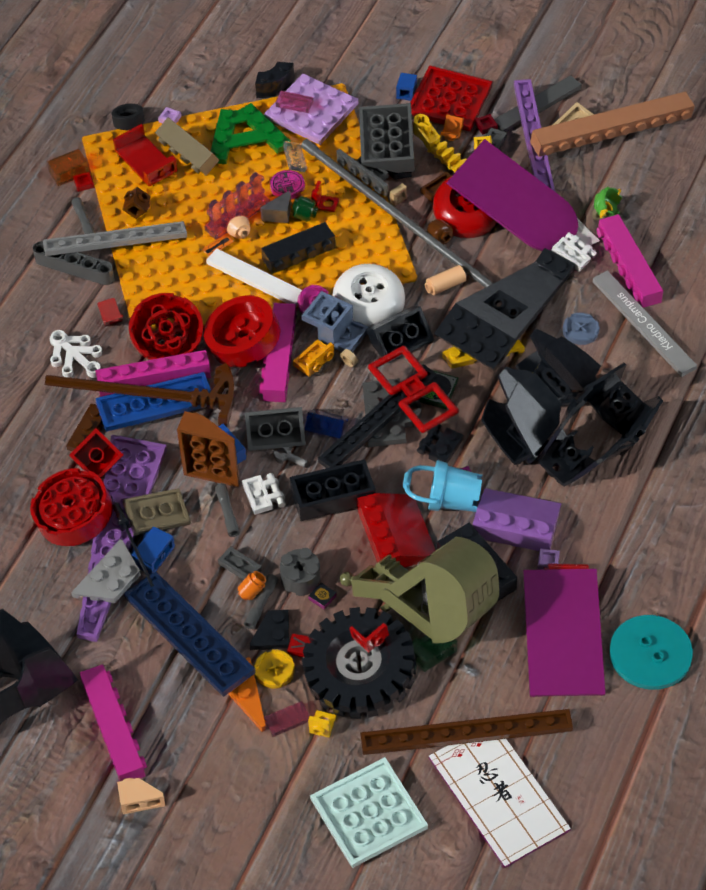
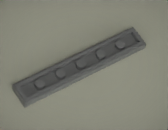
M570 75L535 95L538 114L580 90L582 84ZM518 106L494 119L500 131L508 132L521 124Z

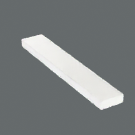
M217 248L207 258L206 262L208 265L285 303L298 306V296L302 291L301 289Z

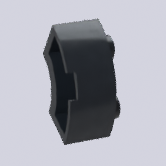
M277 62L272 69L258 72L255 82L256 98H270L277 96V93L283 89L286 91L295 78L294 63Z

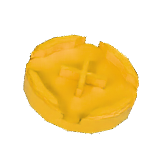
M277 649L262 653L254 664L257 681L264 687L271 689L288 685L295 674V664L292 657L285 651Z

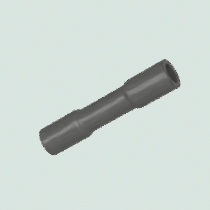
M76 197L72 199L71 203L82 224L84 234L95 233L81 198Z
M224 483L218 484L215 490L222 507L228 535L230 537L238 536L240 531L233 514L227 486Z
M268 574L265 587L261 590L253 608L250 609L243 623L246 628L255 629L262 610L279 581L275 575Z

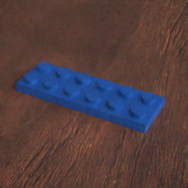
M204 372L147 386L190 392L194 388H198L200 392L203 389H207L209 393L211 392ZM116 393L95 398L106 432L181 414L184 411L189 412L201 409L200 405L193 407L190 402Z

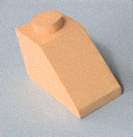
M126 778L123 781L117 782L123 814L165 806L163 792L140 778Z

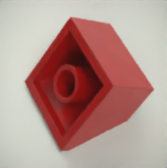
M97 428L69 454L70 458L84 471L89 472L90 470L100 478L124 455Z

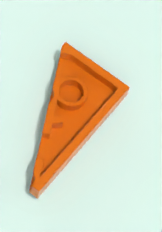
M247 657L246 660L252 665L251 658ZM252 675L228 693V695L263 732L266 724L255 675Z

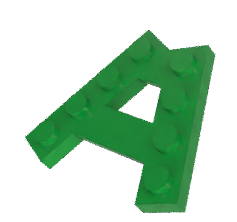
M250 103L239 110H220L211 152L219 159L217 164H226L231 148L266 142L278 154L291 147V141ZM245 122L253 129V131L234 134L235 125Z

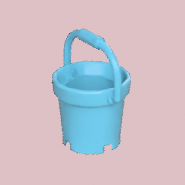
M437 460L435 467L420 465L409 469L404 474L403 488L409 497L420 502L429 503L428 509L432 511L451 509L476 512L483 474L448 466V463ZM419 470L434 472L430 498L417 496L409 489L413 472Z

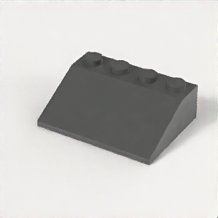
M411 103L359 107L361 164L396 173L415 172Z

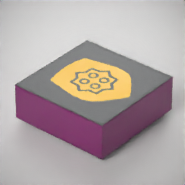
M320 582L308 598L325 610L336 598L337 592Z

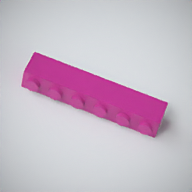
M617 214L600 219L597 235L599 238H602L605 249L610 252L613 263H616L618 266L619 274L626 280V286L628 289H631L634 299L643 308L661 303L663 289L620 215Z
M274 303L273 312L279 321L281 333L274 349L263 358V363L266 366L262 368L261 377L264 379V382H260V394H263V401L286 402L297 316L296 304Z
M206 350L95 370L97 381L148 386L201 372L205 373L207 379L211 378ZM100 392V397L115 393Z
M102 664L79 672L119 781H123L126 778L141 779L145 777L144 769L147 768L144 757H139L137 751L140 750L137 739H132L131 737L133 729L130 721L125 722L124 716H127L123 704H118L117 700L120 699L117 688H112L111 686L113 678L110 670L106 671Z

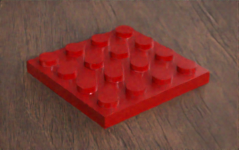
M429 65L410 102L412 117H415L417 114H425L429 117V121L444 125L446 115L449 114L464 118L462 130L471 131L475 119L478 117L492 88L493 81Z

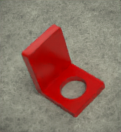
M317 181L311 195V199L316 202L315 207L318 210L335 212L339 198L322 195L321 181ZM325 201H332L333 205L326 207L323 203Z
M115 298L97 303L105 326L123 320V314L120 315Z
M385 623L381 624L366 638L354 627L351 626L349 628L352 638L368 653L375 647L380 646L389 635Z

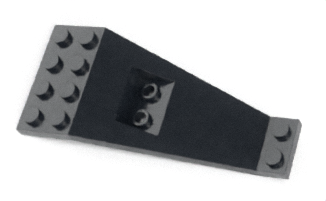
M544 248L534 263L455 303L434 334L496 372L516 341L575 269V265ZM501 302L502 305L497 307L496 305ZM517 311L516 315H511V313Z

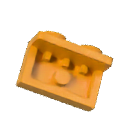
M317 339L293 360V366L310 377L313 373L318 372L322 365L333 358L334 344L330 342L326 345Z

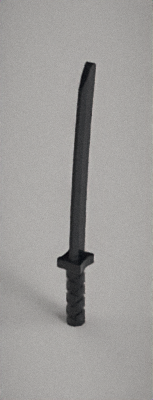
M116 502L112 507L119 521L118 525L121 531H126L149 584L153 587L154 584L129 531L131 524L128 518L125 517L120 504Z

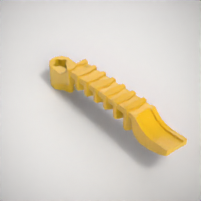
M417 114L414 117L413 134L423 141L427 152H431L442 164L448 166L449 170L457 171L467 159L461 160L460 153L454 154L453 147L447 148L446 141L440 142L441 136L429 122L427 115Z

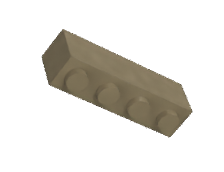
M169 117L155 132L160 137L158 141L165 147L168 144L170 146L169 150L176 156L179 153L181 155L180 159L187 165L191 163V168L198 174L202 172L206 176L219 161L211 151Z

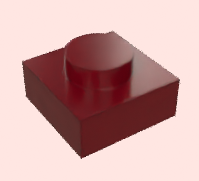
M491 114L475 119V125L482 135L488 133L491 128L498 130V124Z

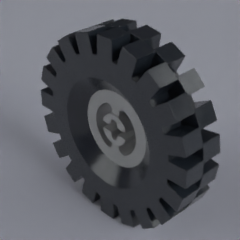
M360 607L349 608L350 615L345 616L343 610L333 614L335 619L333 622L325 618L319 623L321 630L314 629L309 635L310 643H305L303 654L305 658H302V666L310 692L315 700L319 699L322 707L328 711L332 708L334 714L344 717L345 713L349 712L351 719H361L362 712H367L368 718L378 716L377 709L381 707L384 712L394 708L393 700H397L400 703L406 696L405 688L411 689L414 683L413 674H416L417 668L412 639L408 631L405 632L404 625L398 619L393 622L392 615L384 611L379 616L375 608L367 607L365 613H361ZM385 623L389 632L384 642L368 653L352 638L349 628L351 626L354 627L366 638L381 624ZM357 655H361V668L363 673H359V661Z

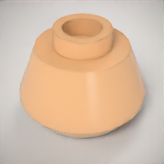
M245 216L232 218L227 226L229 235L238 239L247 237L250 232L248 218Z

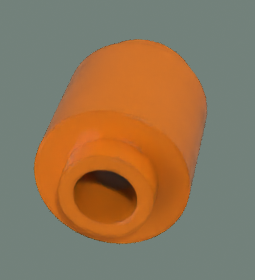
M258 571L249 573L237 588L239 596L244 600H253L265 587V576Z

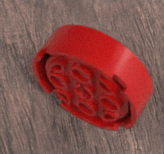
M245 295L232 298L217 307L207 319L203 335L207 346L219 363H226L229 367H245L249 362L254 360L260 361L274 349L279 340L281 328L275 313L266 300L258 296Z
M79 468L66 469L48 477L37 488L38 492L35 498H32L30 505L31 516L43 537L59 546H75L93 539L106 527L113 511L111 496L102 479L90 470L89 472L80 471ZM73 500L71 506L65 505L67 501Z

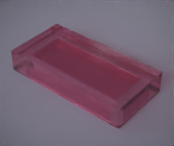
M280 91L276 100V107L309 113L313 104V97Z
M300 701L265 716L264 720L272 737H275L307 723L310 715L303 702Z

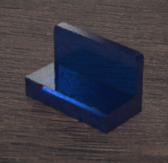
M312 409L307 413L304 430L340 439L343 436L345 423L349 421V418Z

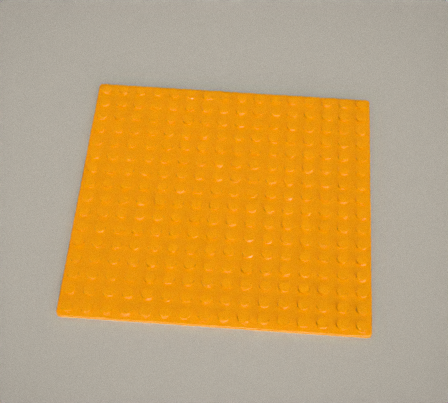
M345 84L331 85V87L348 94ZM281 96L184 115L176 124L211 151L221 109L239 110L252 103L264 115ZM354 109L321 145L311 141L335 162H337L338 149H341L354 160H358L361 157L360 123ZM155 121L143 124L145 136L166 158L173 155L178 169L176 173L150 187L115 152L113 139L129 130L116 129L82 137L106 231L184 221L186 227V238L111 247L130 319L135 307L142 300L158 293H174L176 296L185 297L190 300L201 314L203 328L207 319L217 307L235 297L245 295L258 296L266 300L272 310L274 303H285L207 264L206 260L209 256L202 249L224 234H227L234 242L221 249V251L301 290L310 285H319L329 292L328 294L332 296L338 278L349 268L360 264L384 266L395 273L402 284L417 281V274L396 219L315 156L310 155L301 148V144L306 138L275 123L273 124L291 141V147L278 154L266 142L231 148L227 163L216 164L206 176L202 172L199 174L191 168V163L188 165L180 159L181 155L179 153L177 156L169 150L170 146L168 144L165 147L158 141L160 137L155 132L162 123ZM244 122L235 125L234 134L253 131ZM283 170L296 171L303 176L305 189L301 192L300 196L311 199L312 191L315 189L317 181H321L322 195L339 198L335 212L318 210L315 218L311 217L308 222L295 218L291 210L288 223L266 222L261 219L260 207L277 198L271 192L270 180L277 172ZM139 187L151 196L149 201L150 207L146 213L135 219L122 209L125 202V194ZM378 194L389 202L388 197H384L382 194ZM295 198L291 199V209L293 207ZM325 201L323 205L330 207L333 205V202ZM236 216L248 218L250 232L247 237L238 239L229 235L227 226L232 218ZM326 222L335 235L336 248L271 274L262 260V247ZM169 318L167 319V320L171 321L172 323L175 322V320H173V319H169ZM155 324L151 326L153 331L158 329V326Z

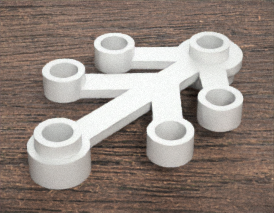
M62 330L54 331L50 336V343L54 346L53 356L50 358L51 365L53 367L62 365L60 353L63 348L66 351L65 363L62 368L64 377L70 378L73 376L72 363L74 358L86 369L89 377L97 378L95 370L101 369L100 364L96 361L89 362L82 354H92L93 357L98 358L102 355L101 346H90L91 340L88 335L67 336ZM69 343H80L81 346H72Z

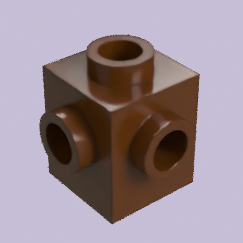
M136 187L125 194L122 210L137 219L149 209L151 196L139 187Z

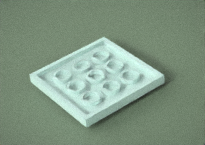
M385 757L310 795L311 801L352 868L428 829L427 822Z

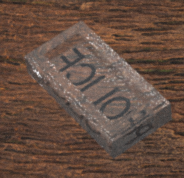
M285 141L283 148L289 170L305 172L307 165L301 144Z

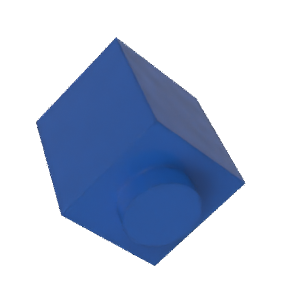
M400 73L396 86V99L411 101L417 89V75Z

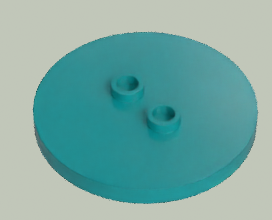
M656 615L636 616L622 623L612 636L609 650L610 660L616 672L628 683L649 690L668 688L681 681L689 671L693 657L692 644L686 632L675 622Z

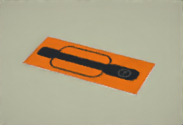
M224 234L202 250L210 256L216 248L221 250L234 242V240L227 234Z

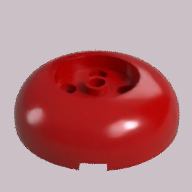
M452 176L443 181L433 199L435 219H442L448 223L453 229V236L460 238H476L490 232L497 222L481 209L474 210L475 205L462 195L459 197L455 196V194L459 193L446 184ZM461 207L462 212L458 211L456 208Z
M158 293L145 298L135 307L129 320V335L136 350L148 360L192 353L196 350L202 339L203 320L197 307L187 298L176 296L174 293ZM168 318H169V319H173V320H175V322L172 323L171 321H169V320H167V319H168ZM154 324L158 326V329L155 331L151 330V326ZM176 333H181L183 336H181V337H180V336H176V337H175V334H176ZM164 340L165 343L161 345L158 344V341Z

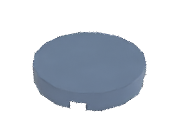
M574 313L571 317L564 320L562 330L563 335L570 342L578 345H587L597 339L600 327L599 322L593 319V316L590 314Z

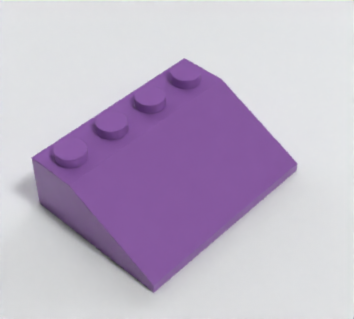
M485 488L476 510L473 527L486 541L540 551V548L550 550L561 503Z

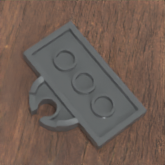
M400 378L389 379L388 381L392 386L400 383ZM379 381L362 383L365 416L389 395ZM418 399L409 404V407L418 408L413 412L420 419L422 409H419L421 408V402ZM402 410L368 440L369 447L407 443L405 428L415 425Z

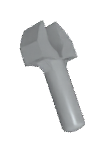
M291 447L278 448L279 451L284 452L282 454L274 451L275 460L281 464L286 460L302 467H306L308 464L307 460L292 454Z

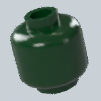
M300 196L298 199L295 198L291 212H293L295 218L308 222L311 217L315 218L318 208L315 207L316 202L314 200Z

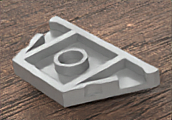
M120 539L71 592L72 597L79 598V596L90 597V600L94 601L104 600L105 602L116 603L140 576V570L123 540Z

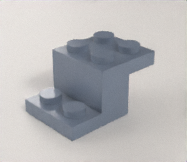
M323 291L318 294L302 314L303 321L318 327V340L326 345L330 342L333 343L334 349L343 352L345 349L353 352L367 335L366 329L369 328V326L360 322L353 321V305Z

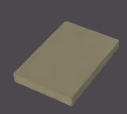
M179 488L123 499V505L134 536L149 532L153 526L160 530L190 525L191 523Z

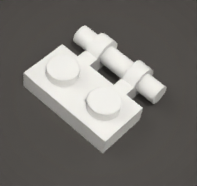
M570 232L566 234L565 238L562 237L551 250L553 253L574 264L578 272L590 262L591 257L595 258L597 252L593 250L591 245H586L580 240V237Z
M273 473L267 474V480L264 481L261 475L242 480V485L254 515L272 510L273 502L277 503L279 508H283L286 505L284 493L280 491L279 481L274 477ZM266 489H272L273 493L268 494Z

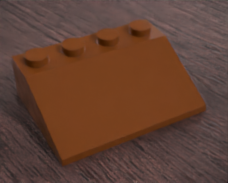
M184 411L177 428L183 474L239 488L235 439L204 415Z

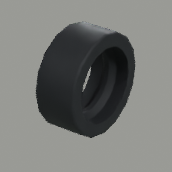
M123 104L117 106L111 112L113 125L120 130H131L140 124L143 125L145 122L143 107L138 104Z

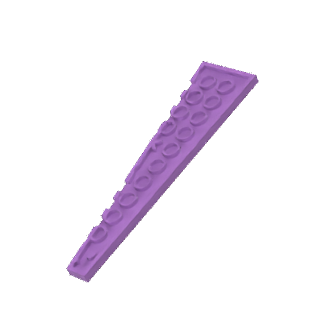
M111 435L110 442L124 455L105 474L103 483L111 496L112 503L118 502L125 517L128 518L123 505V499L151 494L166 454L167 446L155 442ZM114 510L106 527L93 538L88 574L120 539L123 540L130 553L132 544L126 531H121ZM129 528V531H130V533H131V535H132V538H133V540H134V539H135V536L133 535L132 529ZM83 597L77 638L94 642L98 641L111 602H105L104 600L94 601L90 600V597Z

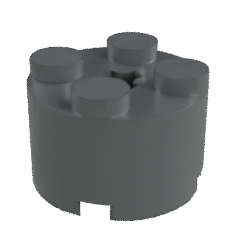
M310 549L292 550L281 557L280 576L283 588L289 593L293 592L298 596L310 594L317 587L321 580L320 562Z

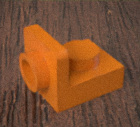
M447 114L444 128L440 135L449 141L460 139L464 118Z

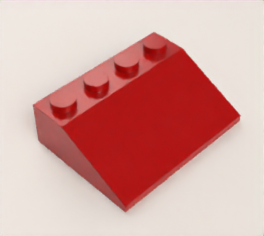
M374 493L357 498L358 513L377 563L387 555H391L396 561H400V565L405 568L418 564V562H421L436 551L418 504L408 494Z

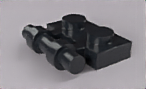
M439 424L427 431V436L419 442L417 452L424 454L425 451L430 452V460L448 463L463 441L464 435L450 428H446L444 432H441L439 430L442 425ZM433 439L438 440L435 445L431 443Z

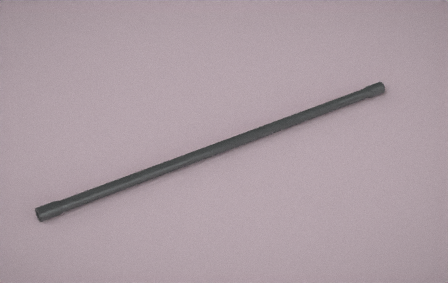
M305 139L302 142L301 148L310 155L315 156L456 266L460 265L465 273L486 288L494 284L327 156L311 141Z

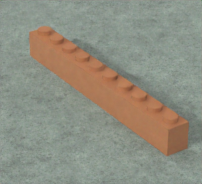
M685 91L532 130L530 143L538 157L550 155L555 152L686 120L692 117L695 105Z

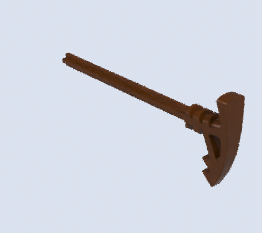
M226 363L215 368V387L210 393L207 389H203L200 392L198 388H194L190 392L46 375L45 385L185 401L190 402L193 407L200 405L201 408L209 406L210 409H215L218 407L221 410L218 416V425L224 424L226 427H228L234 402V379ZM225 388L229 389L228 394H222Z

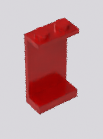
M142 124L113 139L115 152L148 187L178 171L175 157L172 155L166 158L145 136Z

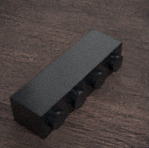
M326 222L262 247V260L271 274L282 271L285 268L336 248L335 235Z

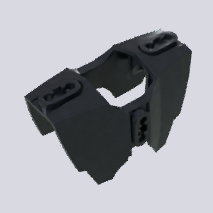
M537 328L530 335L537 351L516 365L517 370L505 367L497 376L507 402L499 403L489 399L481 419L497 445L514 465L521 464L523 461L530 464L538 457L548 444V439L560 424L561 406L569 405L574 398L578 400L585 386L596 381V374L601 367L589 354L562 336L555 338Z
M625 363L620 364L601 378L585 386L578 400L574 398L571 401L559 428L537 460L539 464L547 471L549 476L555 478L562 486L565 487L578 480L604 461L618 455L622 457L636 444L639 437L646 432L651 420L663 403L662 398L659 396L643 402L621 381L626 367ZM587 401L606 423L622 434V437L598 460L589 457L594 448L593 446L588 450H581L575 447L573 437L578 433L577 430L568 435L563 430L569 419ZM558 465L559 468L557 469V471H555L553 467H556Z
M4 609L0 610V678L9 677L18 680L13 685L0 691L1 725L7 718L23 709L41 707L73 685L78 679L35 627L29 622L21 623Z

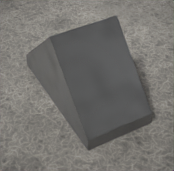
M287 191L260 207L261 219L266 222L288 223L292 205L291 193Z

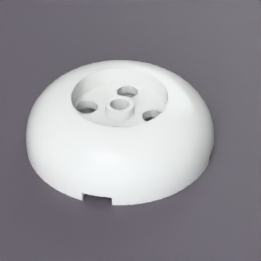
M360 264L349 268L338 278L333 289L332 296L353 305V321L360 322L369 327L403 311L405 305V291L400 279L388 268L377 264ZM355 295H360L361 298L357 299Z

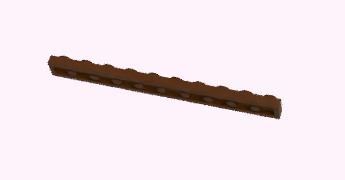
M570 709L360 732L363 755L571 732L573 731Z

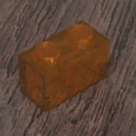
M79 149L47 161L49 173L58 186L73 181V176L89 172L88 162Z

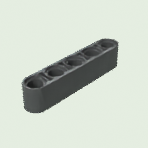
M42 241L35 243L32 247L35 262L41 266L102 285H110L114 282L113 267L108 261L79 252L45 256Z

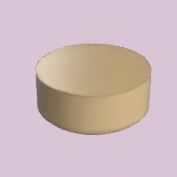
M345 349L340 354L342 361L349 367H354L358 363L357 357L350 350Z

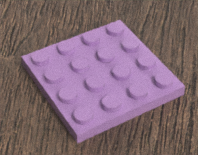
M302 74L264 113V116L271 122L321 145L359 103L357 98Z

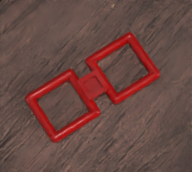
M401 346L368 365V369L390 395L400 391L405 393L407 397L399 401L398 405L421 433L429 431L459 413L457 406L436 382L425 386L420 381L428 373L406 346ZM403 354L418 373L392 386L378 368ZM434 391L449 410L423 424L409 407V404Z

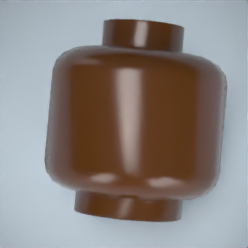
M442 219L430 222L427 227V232L442 244L448 243L453 236L452 227Z

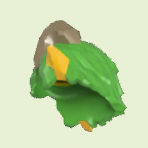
M607 186L596 194L594 210L592 211V218L599 221L600 219L620 213L617 209V205L622 200L620 188L616 190V188Z

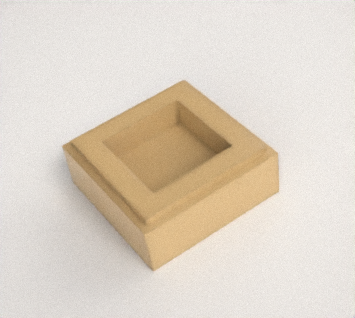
M403 183L390 191V204L394 207L407 199V186Z

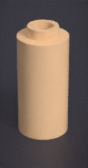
M457 265L427 278L425 289L428 293L436 295L466 282V274L463 268Z

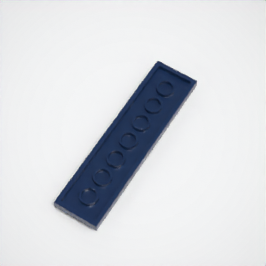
M156 571L150 575L154 584L153 587L150 586L146 577L124 593L125 599L223 697L256 673L255 668Z

